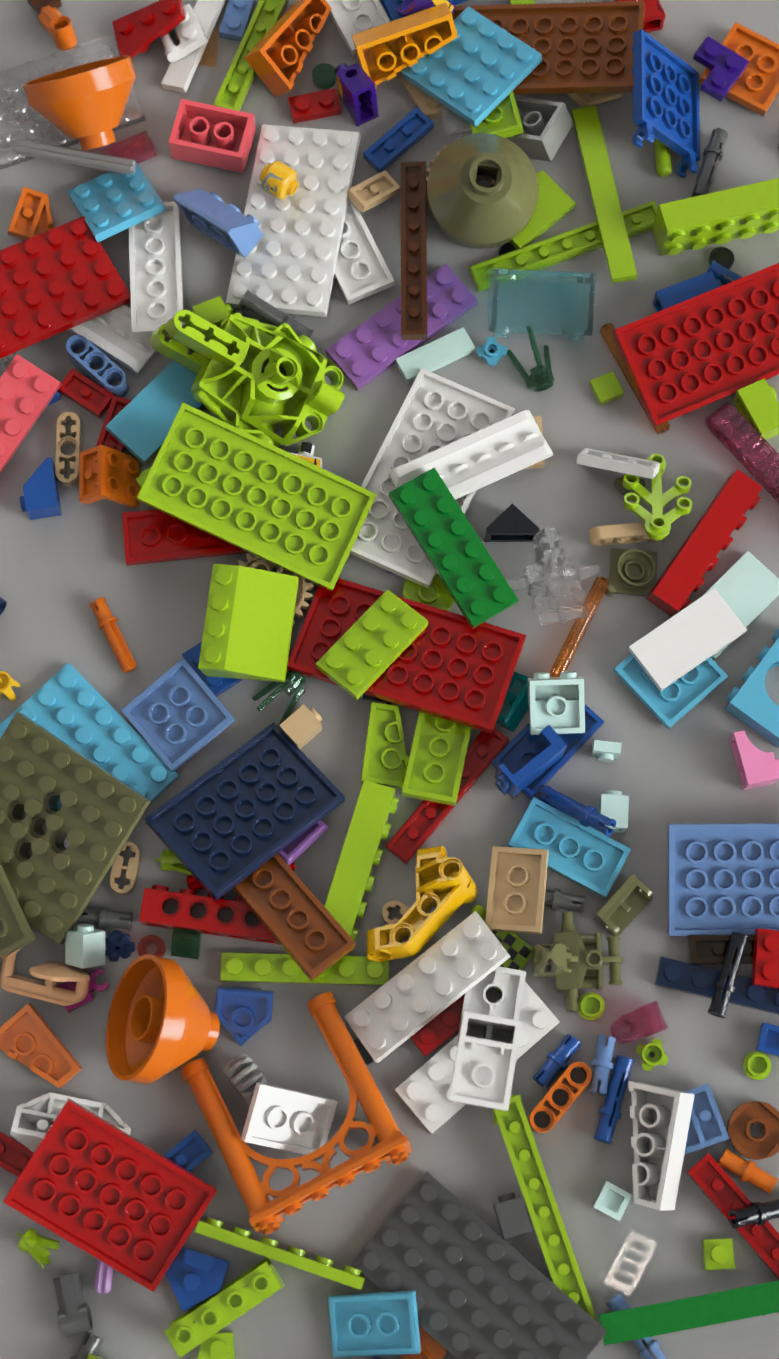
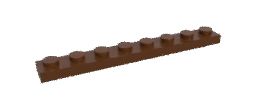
M426 161L401 163L402 340L428 339Z

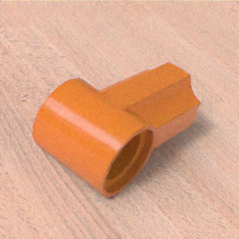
M50 5L42 8L41 13L38 15V20L54 39L56 48L59 50H69L75 47L77 39L70 18L63 16L57 8H52Z

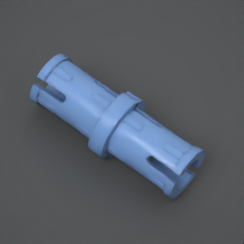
M598 1035L596 1056L591 1063L593 1074L589 1092L596 1094L598 1083H600L599 1095H607L609 1073L614 1067L611 1061L616 1038L609 1036L607 1047L605 1048L606 1035Z

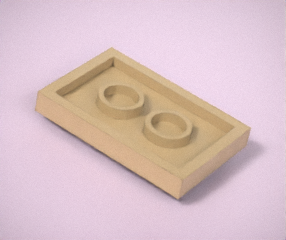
M492 846L485 923L491 931L542 934L548 850Z

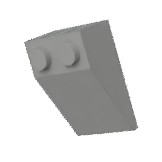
M515 96L524 134L506 139L519 146L530 159L551 162L573 126L565 103Z

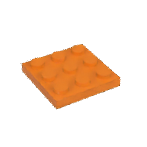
M735 22L722 45L747 59L749 64L725 97L764 117L779 93V44ZM707 67L700 77V84L704 82L711 72Z

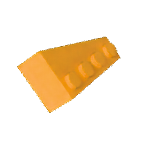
M446 3L351 35L360 66L374 82L375 88L385 80L389 81L397 76L396 73L407 66L411 67L418 63L417 60L426 54H432L458 37L452 13Z

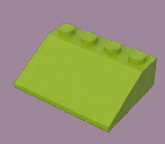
M213 564L198 669L207 677L285 682L299 578L240 565Z

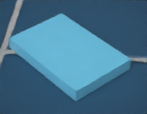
M416 1290L328 1296L333 1358L419 1354L421 1352Z

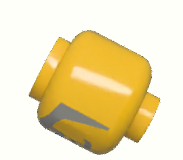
M280 161L267 163L259 178L262 181V189L278 199H284L288 195L293 196L299 185V182L296 181L297 172Z

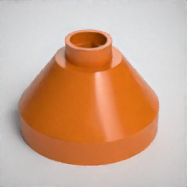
M123 55L54 72L24 83L23 88L28 105L69 138H78L82 150H90L116 141L112 128L120 124L136 74L130 55Z
M151 954L142 955L129 965L117 985L107 1019L106 1055L112 1073L120 1080L140 1084L153 1083L194 1058L201 1051H210L217 1041L220 1030L218 1015L209 1010L202 996L175 960Z

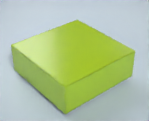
M613 371L589 381V385L600 406L624 395V391Z

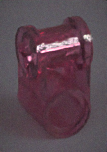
M657 1001L620 1016L611 1025L610 1032L611 1036L616 1038V1042L625 1044L644 1036L648 1037L667 1029L668 1026ZM622 1025L625 1027L629 1026L631 1031L621 1033L619 1028Z

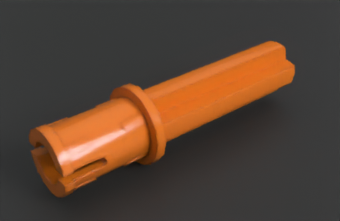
M105 597L95 599L96 604L92 601L89 606L92 608L99 623L98 629L103 631L124 673L133 671L137 667V663L117 625V617H113Z

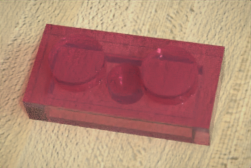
M146 131L100 149L101 154L133 159L137 164L157 156L156 149Z

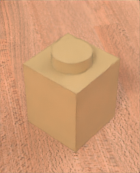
M303 704L283 721L279 727L301 749L322 731V723L320 721L323 719L314 708L309 710Z

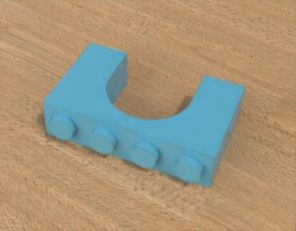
M778 629L772 637L776 642L771 648L767 645L757 657L761 662L756 668L749 667L741 678L746 682L740 689L736 686L726 698L730 703L725 709L776 747H779V706L771 700L766 691L765 677L767 671L779 666Z

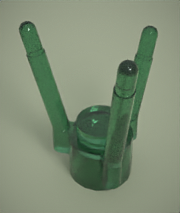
M528 325L527 332L537 365L530 370V376L510 349L507 350V354L524 378L527 388L533 387L535 392H540L554 385L549 347L544 345V366L542 365L532 327Z
M288 670L285 682L273 681L253 696V701H257L279 685L257 707V711H262L282 691L289 696L294 693L290 704L281 718L280 725L290 716L299 698L304 694L305 689L302 686L307 680L300 672Z

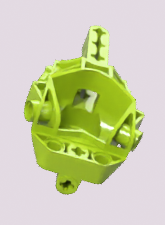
M180 310L167 323L155 330L150 338L153 349L197 374L190 390L197 402H201L214 416L217 415L223 422L276 447H279L281 444L288 446L299 443L321 432L328 416L337 412L345 397V393L340 391L344 379L341 370L327 357L316 352L315 344L306 335L298 337L288 323L274 326L261 323L257 319L243 317L240 313H235L225 318L221 325L217 327L189 310ZM268 359L269 362L266 364L264 368V373H261L262 366L265 360ZM279 366L285 369L286 376L281 374ZM325 375L331 380V385L326 383ZM267 384L276 389H283L286 387L287 390L277 392L275 390L270 389L267 386ZM305 420L310 422L311 430L306 428ZM283 429L281 436L275 434L274 430Z

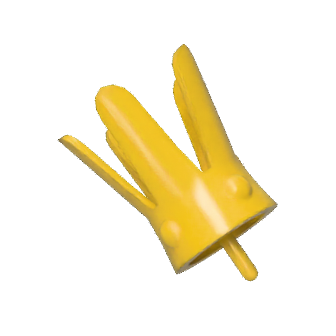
M0 671V701L2 693L11 701H15L16 696L11 687L19 688L21 685L10 677L7 672Z

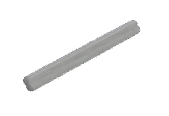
M22 139L15 140L14 144L15 153L24 156L130 175L134 174L136 168L135 161L128 158Z

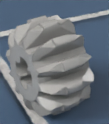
M242 1053L237 1057L235 1056L223 1068L224 1074L233 1088L249 1104L253 1097L256 1082L269 1085L262 1072L247 1054Z

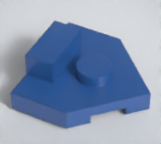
M233 986L232 988L217 987L215 1013L218 1015L220 1023L229 1031L240 1047L271 1021L274 991Z
M182 1246L165 1273L182 1311L221 1291L230 1261Z

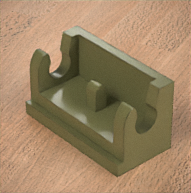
M632 874L595 915L594 919L611 935L619 936L653 898V892Z

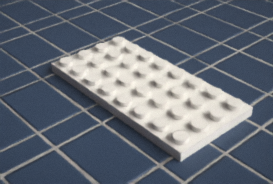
M262 124L244 215L250 214L260 223L258 227L264 236L246 258L241 257L237 253L235 255L226 303H229L231 308L241 309L243 305L239 303L246 291L249 290L283 313L327 317L348 206L347 192L352 185L361 138L359 132ZM280 161L297 172L296 181L299 182V185L293 196L288 195L284 199H278L262 189V181L259 178L267 163Z
M421 368L361 485L362 488L377 494L350 554L429 589L436 571L388 496L389 492L396 489L389 476V472L407 462L513 416L515 408ZM476 491L455 500L464 515Z

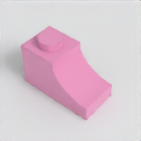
M745 730L734 732L729 740L743 790L775 784L779 780V759H775L773 752L767 753L756 748L749 741Z

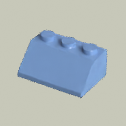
M200 188L176 194L173 197V200L192 226L243 258L248 256L264 236L258 227L260 223L250 214H247V216L241 214V211L234 204H225L212 191L209 194Z

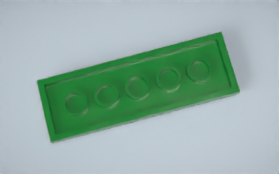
M435 467L389 492L388 496L472 629L518 603L519 600Z

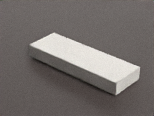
M585 448L578 454L576 463L653 479L658 474L660 468L659 462Z

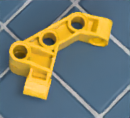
M444 846L424 848L417 851V866H415L416 902L397 923L376 927L367 932V959L375 962H384L415 956L462 904L471 903L476 899L478 895L477 885L459 859L447 857ZM436 907L433 912L429 913L432 908ZM410 937L408 941L402 943L405 938Z

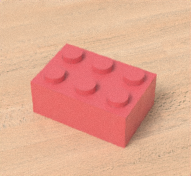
M181 99L168 142L171 158L244 173L256 132L254 114Z

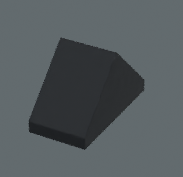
M512 503L486 528L485 542H537L540 533L539 527Z

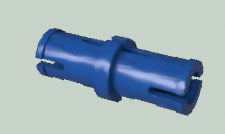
M567 1033L554 1052H550L546 1056L548 1059L533 1076L534 1081L541 1087L543 1086L544 1089H548L560 1071H564L568 1067L567 1062L582 1044L574 1036L571 1037V1034Z

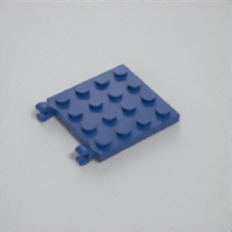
M640 29L633 33L632 45L633 120L638 126L637 131L633 135V143L637 147L642 148L644 138L649 143H653L655 137L682 156L676 170L678 175L685 178L687 168L692 173H697L698 165L696 162L700 161L699 72L644 30Z

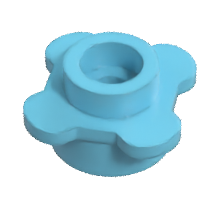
M488 337L486 343L477 348L476 353L479 357H482L485 363L495 366L500 361L501 356L507 354V348L497 343L495 337Z

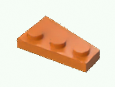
M31 1003L26 1004L0 1027V1050L12 1059L21 1062L30 1068L31 1071L56 1087L62 1088L83 1069Z

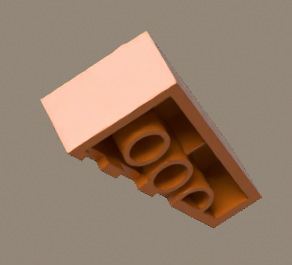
M297 0L244 57L275 97L292 90L295 84L293 81L296 75L300 73L303 67L302 63L306 55L310 53L313 47L312 43L316 35L320 33L332 9L326 0Z

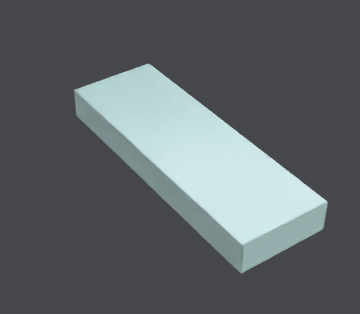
M462 327L396 358V365L406 383H410L416 379L421 368L433 372L475 352V346L465 328Z

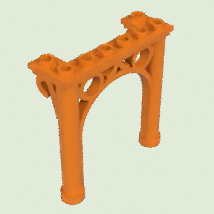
M325 992L314 997L307 1003V1008L314 1017L346 1079L350 1100L346 1118L338 1132L325 1145L314 1152L291 1159L270 1158L257 1153L241 1140L240 1132L210 1072L206 1059L194 1060L180 1070L184 1082L188 1083L249 1211L251 1218L248 1220L258 1234L264 1232L267 1235L280 1228L279 1223L285 1221L283 1214L286 1213L287 1216L297 1213L303 1208V1203L311 1199L314 1202L321 1200L329 1194V1189L337 1185L340 1188L347 1186L355 1180V1175L363 1171L370 1173L381 1166V1161L385 1160L387 1165L392 1162L394 1165H398L409 1158L408 1154L413 1152L407 1136H403L343 1022L336 1008L337 1002L332 992ZM358 1101L370 1125L362 1121H354ZM350 1130H365L369 1134V1140L366 1145L357 1150H350L345 1146V1139ZM376 1138H378L380 1143L375 1145ZM339 1145L344 1155L350 1159L330 1169L331 1160L337 1154L335 1148ZM250 1158L262 1165L268 1166L263 1175L262 1182ZM322 1158V1165L316 1161ZM302 1167L303 1171L314 1170L320 1175L300 1185L301 1177L296 1168ZM278 1168L291 1171L294 1177L290 1186L280 1191L271 1189L270 1179ZM268 1196H271L276 1199L270 1201Z

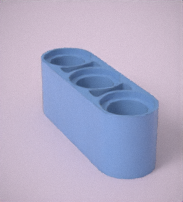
M78 334L69 337L66 341V350L73 365L90 380L114 394V396L122 398L126 396L129 387L123 370L86 337ZM84 348L81 353H74L76 349ZM97 364L103 365L100 369H92ZM113 381H121L117 386L110 385Z

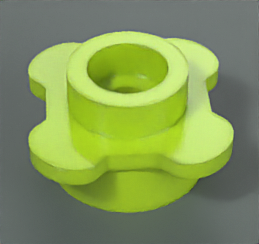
M655 1038L646 1045H637L635 1051L636 1054L640 1055L643 1070L651 1071L654 1066H664L667 1064L668 1056L664 1053L661 1040ZM650 1052L654 1053L653 1058L649 1056Z

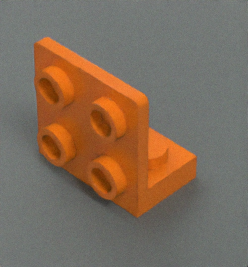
M102 444L79 452L80 503L87 505L106 498L131 508L139 507V501L137 500L139 487L136 478L139 477V460L136 457Z

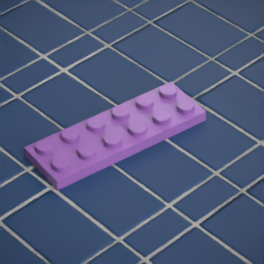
M446 263L427 276L428 339L477 305V298ZM399 296L327 348L326 355L358 391L396 363V358L415 350L428 339L402 340L401 296Z

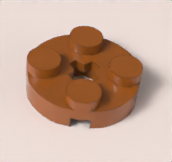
M752 1101L739 1105L731 1113L726 1131L730 1144L737 1153L745 1158L760 1160L771 1157L779 1151V1111L766 1102ZM751 1123L753 1125L758 1123L762 1125L760 1129L763 1133L762 1137H752L750 1135L751 1129L749 1126Z

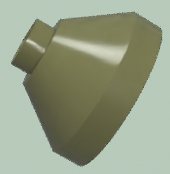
M477 133L461 137L445 147L432 165L426 190L429 212L437 227L448 238L460 245L476 249L501 246L514 239L523 231L536 207L538 180L533 164L519 146L504 137L487 133ZM486 175L491 177L495 181V187L478 185L475 182L476 176Z

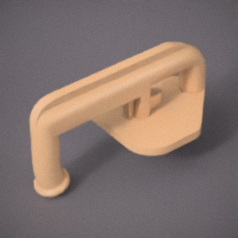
M17 951L2 958L0 985L7 992L62 1006L79 1003L87 996L90 976L82 968L66 965L64 962L49 961L30 968L29 974L45 979V982L13 974ZM57 982H76V989L72 991L57 987Z

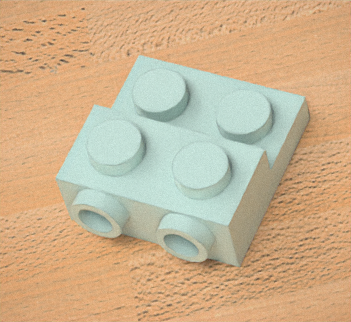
M575 671L560 672V677H550L548 672L533 673V678H527L531 735H539L541 730L548 725L557 734L585 733L584 678L582 676H577Z

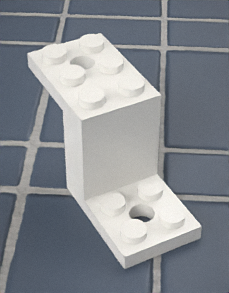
M497 967L465 993L449 1101L508 1111L522 1021H519L526 971ZM491 987L498 988L502 994L501 1000L497 1003L489 1002L485 994L487 989ZM481 1067L489 1069L492 1075L491 1081L485 1085L479 1084L474 1076L475 1071Z

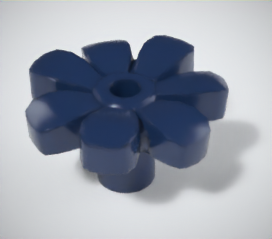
M120 930L113 931L105 940V956L109 955V960L112 962H117L119 955L126 959L131 956V952L135 951V943L130 941V935L122 933Z

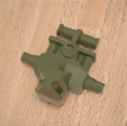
M573 912L562 913L561 932L553 936L552 944H537L532 950V974L536 978L555 977L554 989L557 992L564 991L567 1012L578 1011L577 998L578 991L581 988L603 989L602 965H609V985H623L620 964H623V957H620L619 951L620 936L606 937V940H608L609 956H602L601 932H595L594 935H579V932H575ZM545 966H548V972H545Z

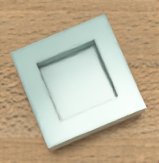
M594 740L591 746L590 757H597V760L601 762H613V759H618L621 754L622 743Z
M605 1181L593 1208L620 1221L632 1194Z

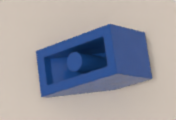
M50 457L42 462L23 486L24 496H20V505L22 512L26 511L30 520L62 515L55 465Z

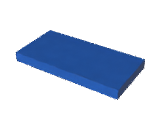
M585 705V733L558 734L567 745L563 757L521 792L532 800L604 724V721ZM528 723L498 754L491 764L497 769L503 763L512 774H515L542 752L536 745L539 735L530 734V725Z

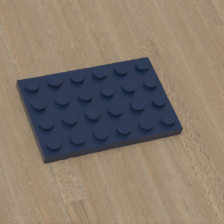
M272 723L147 816L145 822L217 901L345 801V796L275 723Z

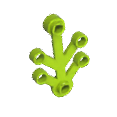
M652 454L646 460L659 462L660 468L658 474L651 479V493L639 483V476L625 474L622 485L633 493H627L622 504L626 510L632 511L645 522L644 529L649 538L661 540L670 533L672 522L680 516L690 513L693 503L688 497H680L676 502L675 508L664 515L663 508L681 494L688 493L692 482L688 477L680 476L676 479L675 486L662 494V475L665 472L666 460L660 454ZM640 498L651 507L652 514L639 505Z

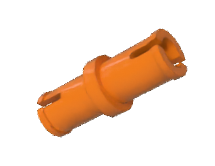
M727 1148L718 1162L720 1166L740 1176L739 1180L744 1183L748 1181L767 1194H770L778 1180L777 1177L756 1167L754 1161L750 1160L748 1162Z

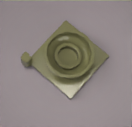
M612 548L609 586L605 591L606 596L611 597L613 594L647 597L656 584L658 552Z

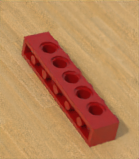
M152 885V889L144 888L139 922L142 925L280 945L262 922L257 926H249L246 923L248 915L253 912L240 897H235L234 901L223 899V895L216 901L209 893H207V897L198 896L196 891L189 889H180V892L177 893L170 892L169 887L162 885ZM170 901L178 903V910L174 914H166L164 912L165 905ZM197 905L206 907V913L201 918H194L191 915L192 909ZM224 909H230L234 912V916L229 922H221L219 920V914Z

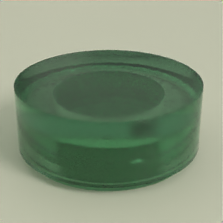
M321 63L315 66L312 71L314 85L323 90L332 88L336 84L335 68L328 63Z

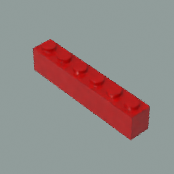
M740 470L734 471L723 484L645 599L670 617L686 608L691 602L688 599L692 591L697 592L705 582L702 576L706 570L710 572L718 563L719 558L716 556L719 551H725L732 542L733 538L730 535L734 529L738 531L747 520L744 516L747 510H753L760 501L761 497L758 494L763 487Z

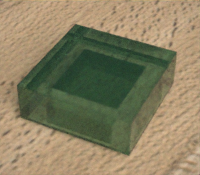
M174 927L171 956L199 959L202 931Z

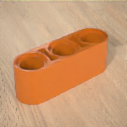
M575 1062L568 1066L528 1115V1122L532 1131L540 1134L550 1131L586 1088L591 1080L592 1073L585 1063ZM573 1068H579L584 1072L585 1078L582 1083L577 1084L571 1080L570 1072ZM555 1090H561L566 1094L567 1101L563 1106H558L553 1102L552 1094ZM537 1112H543L548 1116L549 1123L547 1127L539 1128L535 1125L534 1116Z

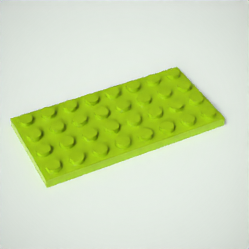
M182 403L137 496V500L333 591L377 494L186 403Z

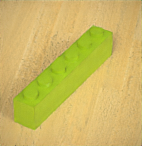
M367 780L363 781L324 906L355 942L359 929L355 928L357 918L363 919L367 903L363 902L366 891L371 892L375 876H372L371 872L374 865L379 866L383 850L379 849L382 839L387 840L391 824L387 823L390 813L395 814L399 798L395 797L396 789Z

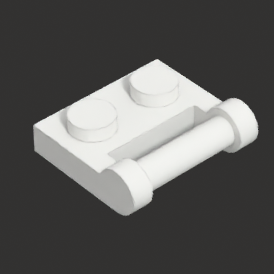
M190 4L183 7L186 19L174 28L181 44L175 46L169 33L164 37H160L166 49L165 55L169 62H176L209 42Z

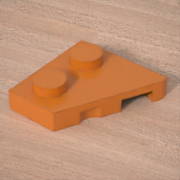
M23 187L8 229V235L27 240L53 229V221L48 194Z

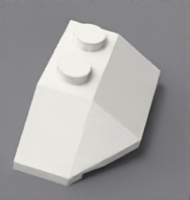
M50 1092L26 1104L23 1103L17 1106L10 1133L11 1136L34 1152L68 1098L130 1135L131 1128L124 1124L121 1118L106 1103Z

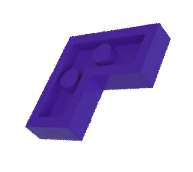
M709 36L703 41L693 57V60L711 70L702 83L700 90L720 102L749 64L747 59Z

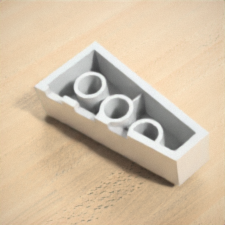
M628 1081L629 1092L632 1095L630 1118H633L631 1148H634V1164H632L634 1204L656 1210H675L695 1094L643 1082Z

